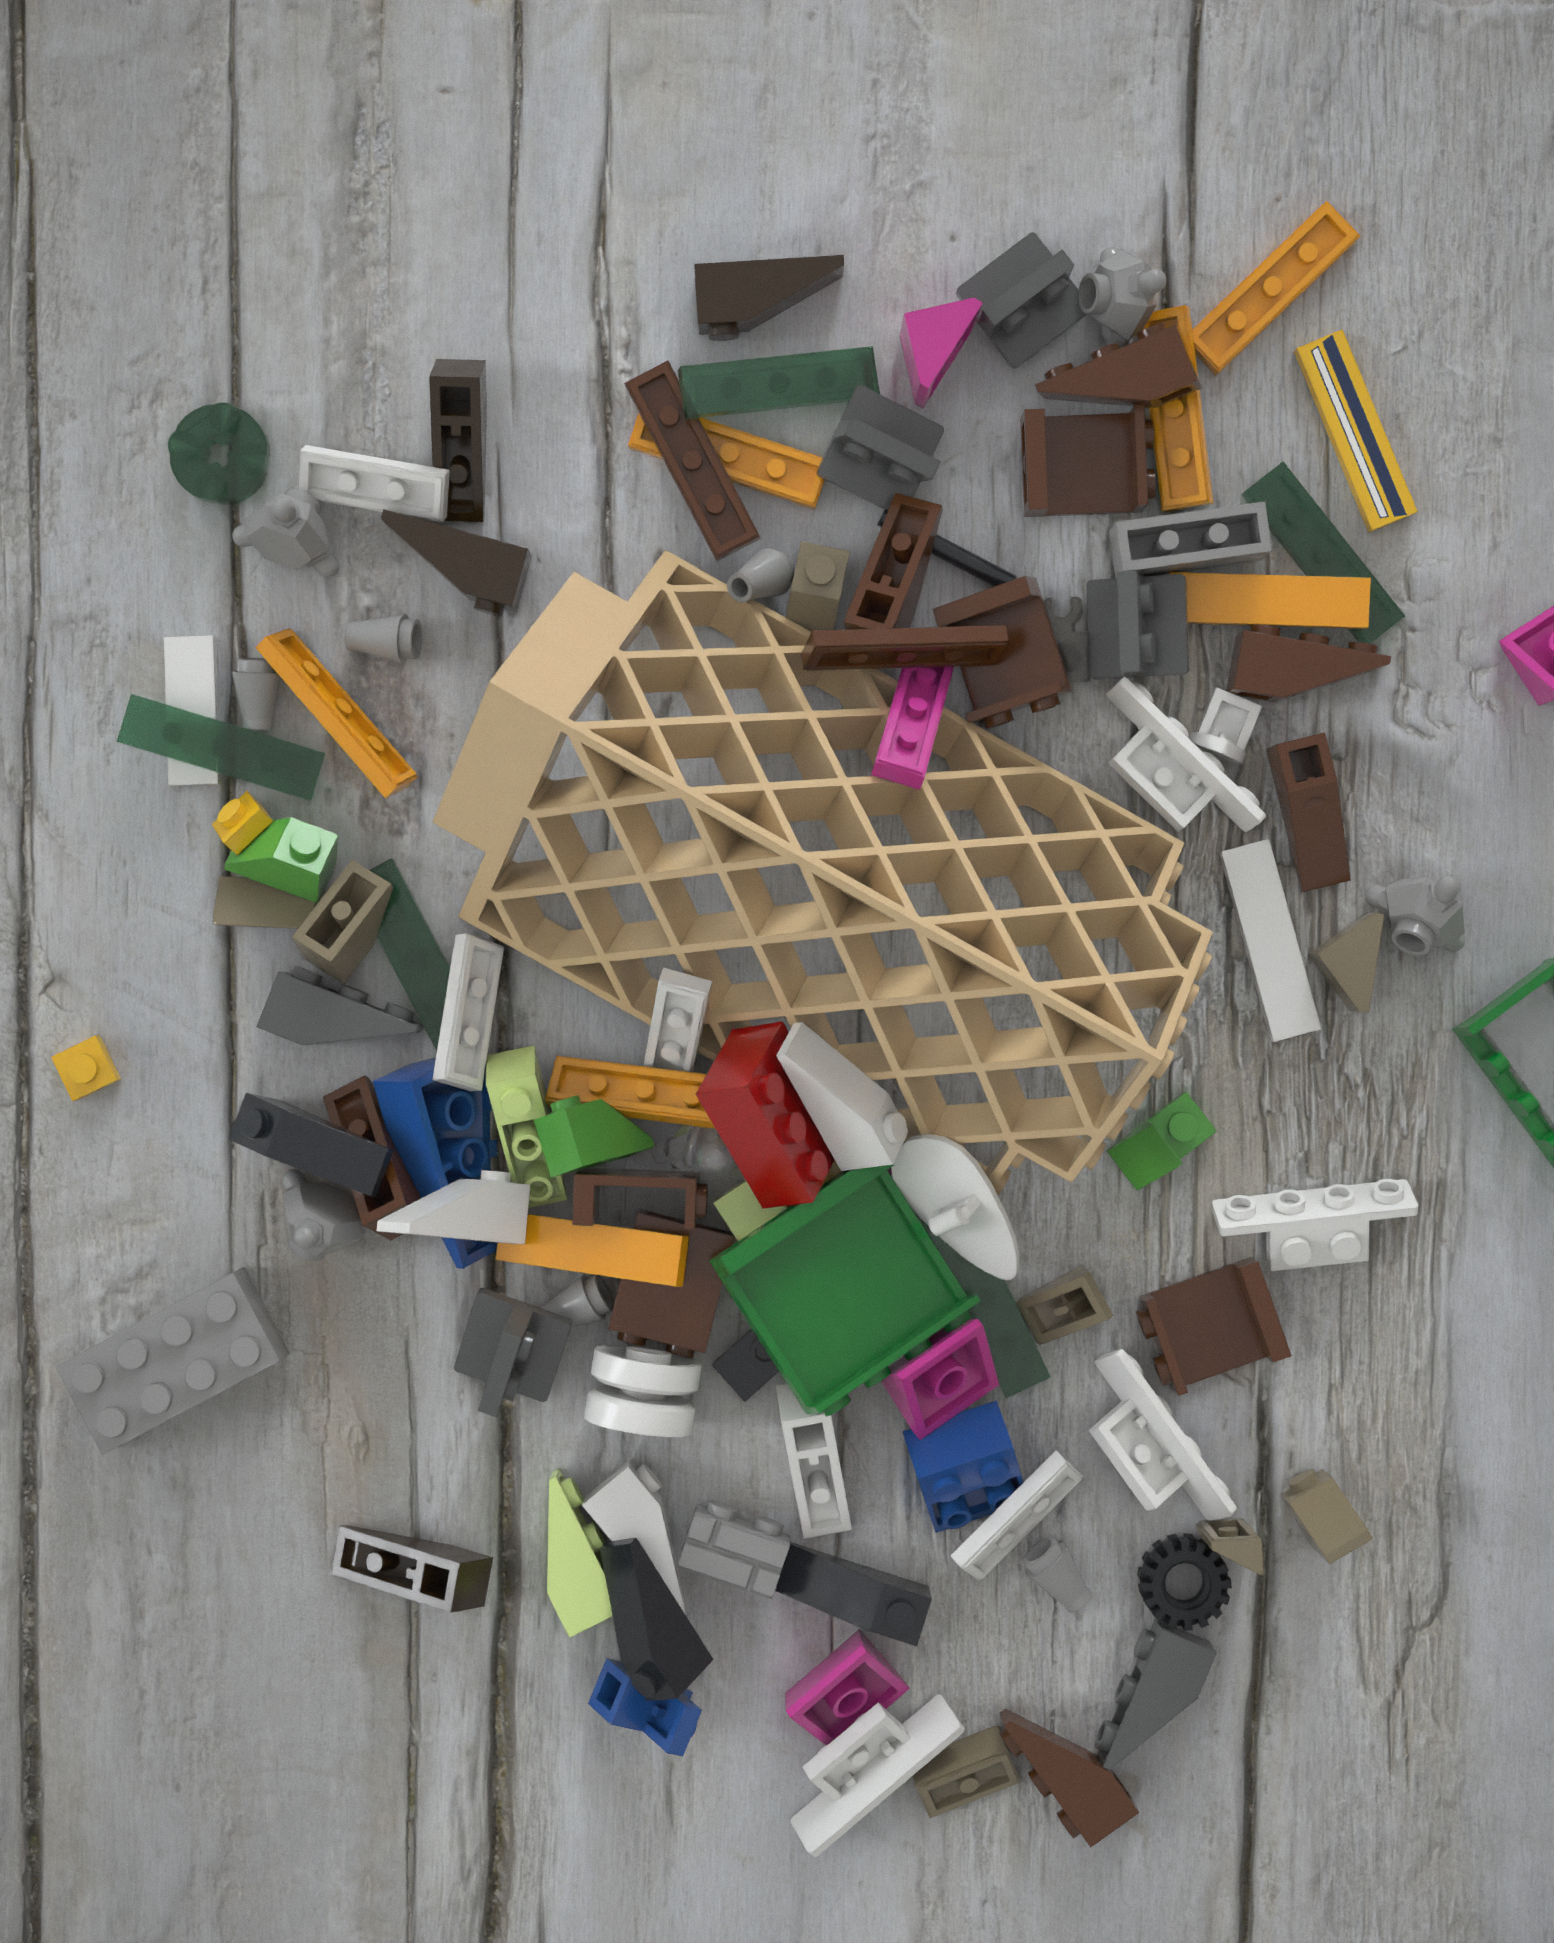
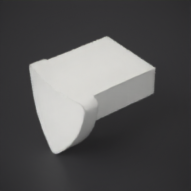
M1216 687L1212 692L1197 731L1191 732L1189 739L1202 752H1208L1219 760L1233 764H1243L1246 757L1244 750L1262 706Z

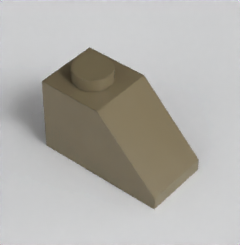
M801 541L786 612L787 619L810 632L812 630H834L850 551Z
M351 860L292 936L293 941L305 960L345 984L374 946L393 889L391 883Z
M1310 1469L1298 1474L1289 1481L1288 1485L1290 1488L1281 1493L1282 1498L1308 1542L1329 1565L1373 1539L1334 1479L1323 1469L1318 1472Z

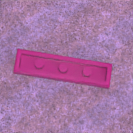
M954 666L901 669L871 775L918 790L921 789Z

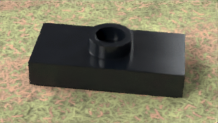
M752 1328L712 1363L714 1369L744 1402L779 1372Z

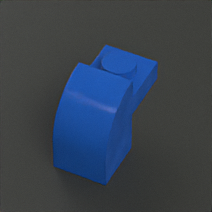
M609 1658L605 1660L588 1702L609 1724L642 1731L666 1753L682 1757L690 1738L696 1731L697 1721L702 1711L690 1700L693 1692L688 1688L676 1699L646 1701L644 1696L632 1685L631 1676L623 1663Z

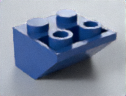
M997 1400L958 1413L921 1440L918 1439L911 1429L902 1431L935 1533L946 1529H958L967 1525L970 1521L993 1514L1024 1483L1014 1447Z

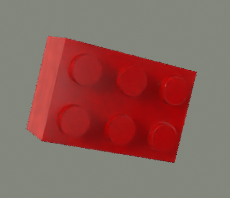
M783 1021L732 1029L696 1092L698 1100L762 1209L814 1202L835 1160L776 1056L789 1033Z

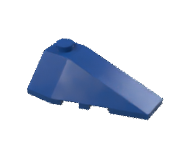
M436 1057L408 1064L373 1081L385 1127L421 1198L458 1179L480 1180L481 1170L491 1171V1157H497V1140H490V1111H493L486 1087V1067L482 1091H468L432 1080ZM441 1237L456 1268L464 1269L497 1251L498 1243Z

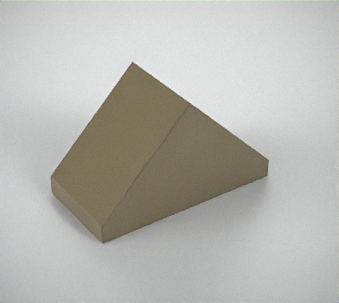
M1367 913L1362 915L1308 954L1349 1011L1369 1013L1385 914Z
M1082 1265L1015 1302L1039 1345L1107 1321L1114 1316L1090 1272Z

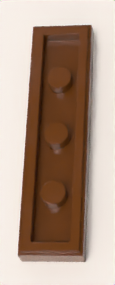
M669 360L625 382V387L716 562L760 540V535Z
M1006 625L812 630L801 653L803 670L807 671L994 665L1009 640Z

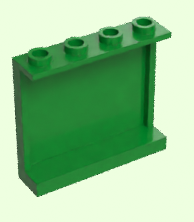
M894 1164L840 1172L822 1184L814 1202L791 1205L709 1260L806 1414H820L823 1411L827 1417L841 1410L851 1402L848 1393L861 1384H864L866 1388H870L881 1382L892 1372L888 1365L903 1355L906 1360H909L924 1352L932 1345L929 1340L931 1335L941 1328H944L946 1332H950L964 1324L971 1318L968 1310L981 1301L977 1295H966L887 1170L893 1167Z

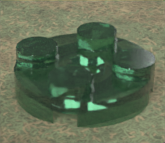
M226 402L205 405L193 410L180 421L175 432L168 440L170 465L174 476L187 492L202 501L220 503L221 505H233L242 502L260 489L267 476L266 470L269 465L270 444L264 430L247 412L235 408ZM216 443L221 446H225L228 443L231 444L232 450L227 454L230 462L224 467L218 462L212 464L208 462V457L212 454L210 448Z

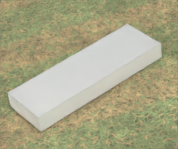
M305 445L300 451L299 490L312 495L317 501L383 512V509L436 522H443L447 517L450 470Z
M213 635L164 637L168 785H221L216 637Z
M467 933L455 935L432 1080L468 1091H482L504 946Z
M663 967L658 982L643 1066L686 1072L695 1071L712 981Z
M1055 1451L951 1557L960 1568L977 1580H982L1082 1480L1083 1475L1058 1451Z

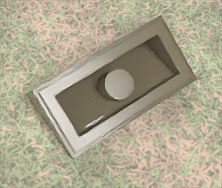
M219 876L213 912V925L298 929L317 903L247 877Z
M1243 1518L1206 1520L1196 1523V1531L1211 1550L1259 1575H1264L1262 1539Z
M992 1726L952 1742L912 1776L929 1818L1021 1782L1009 1749L999 1734L1001 1731L999 1726Z

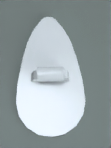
M922 1134L907 1139L903 1143L891 1170L892 1179L910 1207L929 1226L934 1235L940 1236L966 1260L1002 1280L1013 1279L1019 1271V1250L1016 1236L992 1183L978 1161L962 1145L943 1136Z

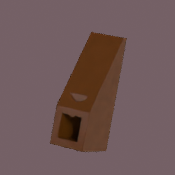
M1165 323L1156 324L1144 329L1137 334L1138 341L1120 348L1118 343L1104 346L1091 354V361L1075 368L1072 363L1057 366L1044 374L1046 380L1035 384L1037 392L1044 399L1122 406L1144 405L1147 408H1157L1202 388L1179 329L1176 325L1167 328Z
M1253 624L1250 631L1243 630L1236 635L1226 691L1240 697L1274 703L1379 670L1390 664L1391 656L1377 654L1378 647L1371 644L1349 642L1348 649L1330 646V638L1322 635L1301 633L1299 640L1281 637V629Z
M1325 732L1267 748L1266 752L1301 893L1351 881L1338 783Z
M1006 1708L1000 1712L1005 1727L999 1732L1000 1736L1016 1758L1024 1753L1034 1768L1028 1772V1775L1044 1798L1050 1794H1053L1063 1808L1057 1812V1815L1073 1838L1081 1834L1091 1848L1139 1814L1132 1796L1112 1769L1103 1768L1097 1754Z

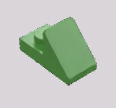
M1184 1091L1109 1148L1107 1153L1133 1187L1139 1190L1183 1164L1180 1160L1217 1131L1190 1095Z

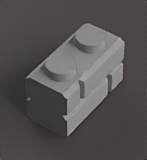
M709 1500L707 1507L697 1504L678 1558L677 1568L772 1599L791 1543L790 1535L782 1532L784 1525L762 1516H756L754 1523L735 1517L736 1508L714 1500Z

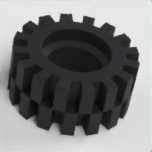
M1184 1533V1537H1177L1176 1534L1167 1535L1168 1540L1163 1543L1157 1540L1152 1544L1154 1547L1152 1552L1148 1553L1145 1551L1142 1556L1143 1566H1138L1137 1576L1140 1579L1138 1588L1146 1606L1159 1621L1163 1620L1168 1627L1176 1629V1626H1182L1184 1631L1193 1630L1192 1625L1199 1624L1201 1628L1210 1625L1207 1619L1211 1616L1217 1619L1222 1614L1220 1610L1221 1605H1228L1230 1599L1227 1590L1232 1588V1584L1227 1573L1229 1569L1218 1553L1210 1549L1202 1538L1200 1540L1195 1539L1191 1534ZM1182 1563L1196 1566L1201 1571L1203 1578L1200 1591L1194 1597L1186 1600L1172 1597L1167 1592L1165 1586L1168 1572L1174 1566Z

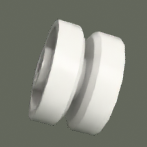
M596 1346L591 1375L598 1381L610 1386L596 1387L588 1392L584 1419L604 1428L633 1434L658 1437L689 1436L692 1433L695 1406L688 1400L676 1395H687L698 1391L702 1362L694 1358L682 1357L667 1351L647 1347Z

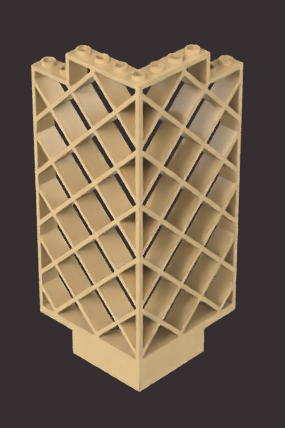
M667 550L663 552L628 601L573 572L489 681L432 822L486 852L458 917L650 1026L659 981L650 976L642 958L675 954L685 974L712 981L698 1053L715 1061L732 1029L752 1026L749 1020L785 1016L791 1028L794 1023L803 1022L872 1080L896 1079L909 1107L897 1109L905 1118L909 1131L905 1141L912 1136L932 1134L946 1137L962 1145L965 1149L964 1143L1005 1141L988 1167L978 1161L998 1196L1011 1174V1171L1007 1168L1011 1165L1018 1169L1025 1157L1071 1183L1084 1166L1092 1170L1105 1149L1106 1143L1103 1140L1106 1137L1114 1140L1118 1136L1128 1117V1113L1125 1112L1127 1108L1130 1107L1134 1110L1139 1108L1150 1089L1151 1083L1148 1082L1150 1077L1154 1076L1160 1079L1171 1063L1175 1052L1170 1050L1168 1046H1173L1181 1035L1187 1023V1018L1183 1017L1181 1013L1188 1011L1200 989V986L1193 982L1194 980L1198 981L1202 977L1212 958V955L1206 952L1213 931L1167 906L1171 894L1166 892L1165 889L1171 890L1184 867L1183 864L1177 862L1184 842L974 723H968V720L945 707L942 710L932 752L944 758L951 771L927 772L920 790L876 776L847 777L833 750L865 749L874 766L898 683L897 680L878 669L803 670L801 653L811 634L809 630L754 599L746 602L734 600L728 592L727 584ZM645 625L650 627L661 649L627 651ZM692 626H710L733 639L737 648L703 649ZM800 686H816L838 698L844 709L813 711ZM757 688L770 713L735 714L723 690ZM681 691L693 715L690 717L655 718L644 693ZM597 692L602 694L614 720L576 722ZM568 735L588 776L553 781L549 779V775ZM790 753L803 780L769 782L756 755ZM713 757L726 785L688 786L675 759ZM677 798L682 799L701 839L664 843L645 803ZM1017 806H1029L1049 817L1059 833L1033 835ZM604 809L623 849L589 853L570 814ZM972 809L987 838L958 840L943 811ZM899 814L914 844L882 846L868 817ZM824 820L839 850L803 851L789 822ZM530 822L548 859L516 863L513 861V857ZM796 863L799 865L815 901L775 906L758 868ZM1134 865L1152 875L1143 896L1126 866ZM1080 870L1096 901L1070 903L1054 872ZM718 873L735 911L698 915L681 878ZM1008 876L1025 908L996 910L979 878ZM935 882L951 914L920 917L903 885ZM641 883L658 920L624 924L607 887ZM565 892L583 929L567 930L546 918L534 896ZM913 929L928 964L885 968L870 933ZM831 937L847 972L807 976L791 941ZM1117 937L1136 972L1109 974L1091 940ZM1046 945L1063 979L1043 982L1034 981L1016 947ZM752 946L768 980L732 984L716 950ZM1028 994L1042 1027L996 1031L983 997ZM945 1001L959 1034L917 1038L902 1005ZM1157 1007L1161 1011L1147 1043L1130 1010ZM864 1009L878 1041L839 1045L825 1013ZM1139 1059L1113 1096L1109 1095L1095 1062ZM1059 1065L1071 1096L1025 1099L1013 1069ZM976 1072L989 1102L946 1105L933 1075Z

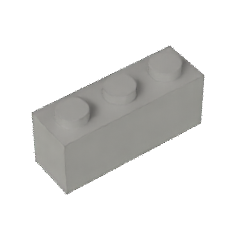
M1265 501L1119 521L1109 531L1115 578H1117V572L1137 570L1144 576L1259 561L1272 552Z

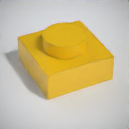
M246 791L238 799H233L225 804L220 810L217 819L211 825L223 843L238 855L273 820L262 804L250 792Z
M95 1035L51 1057L72 1102L78 1101L121 1080L100 1035Z

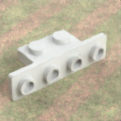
M1123 677L1106 694L1107 698L1140 729L1108 764L1177 832L1185 828L1210 800L1244 832H1248L1265 819L1266 814L1259 808L1260 803L1255 795L1248 789L1237 786L1224 774V767L1215 756L1205 751L1202 752L1189 739L1187 729L1173 717H1166L1153 704V697L1145 687Z
M1382 1179L1373 1183L1335 1184L1327 1188L1299 1191L1283 1190L1278 1193L1263 1195H1235L1226 1199L1213 1200L1212 1211L1221 1236L1266 1232V1260L1270 1271L1369 1261V1221L1416 1216L1418 1214V1203L1407 1180Z
M1123 1349L1098 1357L1094 1361L1095 1365L1121 1402L1088 1431L1146 1511L1156 1509L1179 1487L1183 1486L1207 1520L1231 1517L1238 1508L1230 1498L1228 1487L1211 1472L1201 1458V1451L1198 1445L1183 1433L1173 1419L1168 1403L1155 1394L1143 1377V1370L1140 1364Z
M938 1694L903 1724L882 1705L877 1703L866 1713L859 1716L850 1727L830 1744L824 1746L817 1755L802 1766L810 1781L823 1791L791 1818V1824L809 1854L813 1857L819 1856L965 1731V1727L942 1695Z

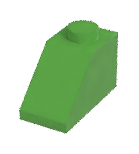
M292 817L273 820L238 855L231 850L225 863V870L318 903L336 865L338 834Z
M579 1095L550 1104L553 1113L534 1120L551 1178L624 1159L655 1147L653 1138L602 1099L581 1104Z

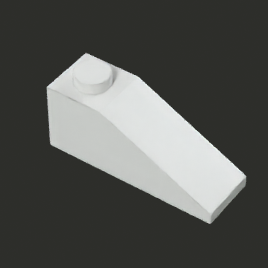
M803 1022L794 1023L776 1056L840 1170L847 1171L893 1165L909 1131L905 1118L898 1112L889 1094Z
M481 1170L480 1180L458 1179L378 1220L376 1231L525 1245L530 1185L511 1183V1173Z
M788 1384L777 1385L776 1391L803 1538L852 1530L832 1415L826 1417L823 1411L820 1414H806Z
M629 1459L587 1494L582 1506L611 1541L629 1538L638 1539L679 1606L686 1614L687 1601L680 1571L677 1568L676 1554L663 1499L658 1492L662 1488V1484L647 1465L643 1464L638 1468Z

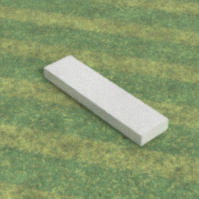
M1265 839L1219 852L1270 1041L1277 1042L1320 1030L1321 1025L1270 840Z

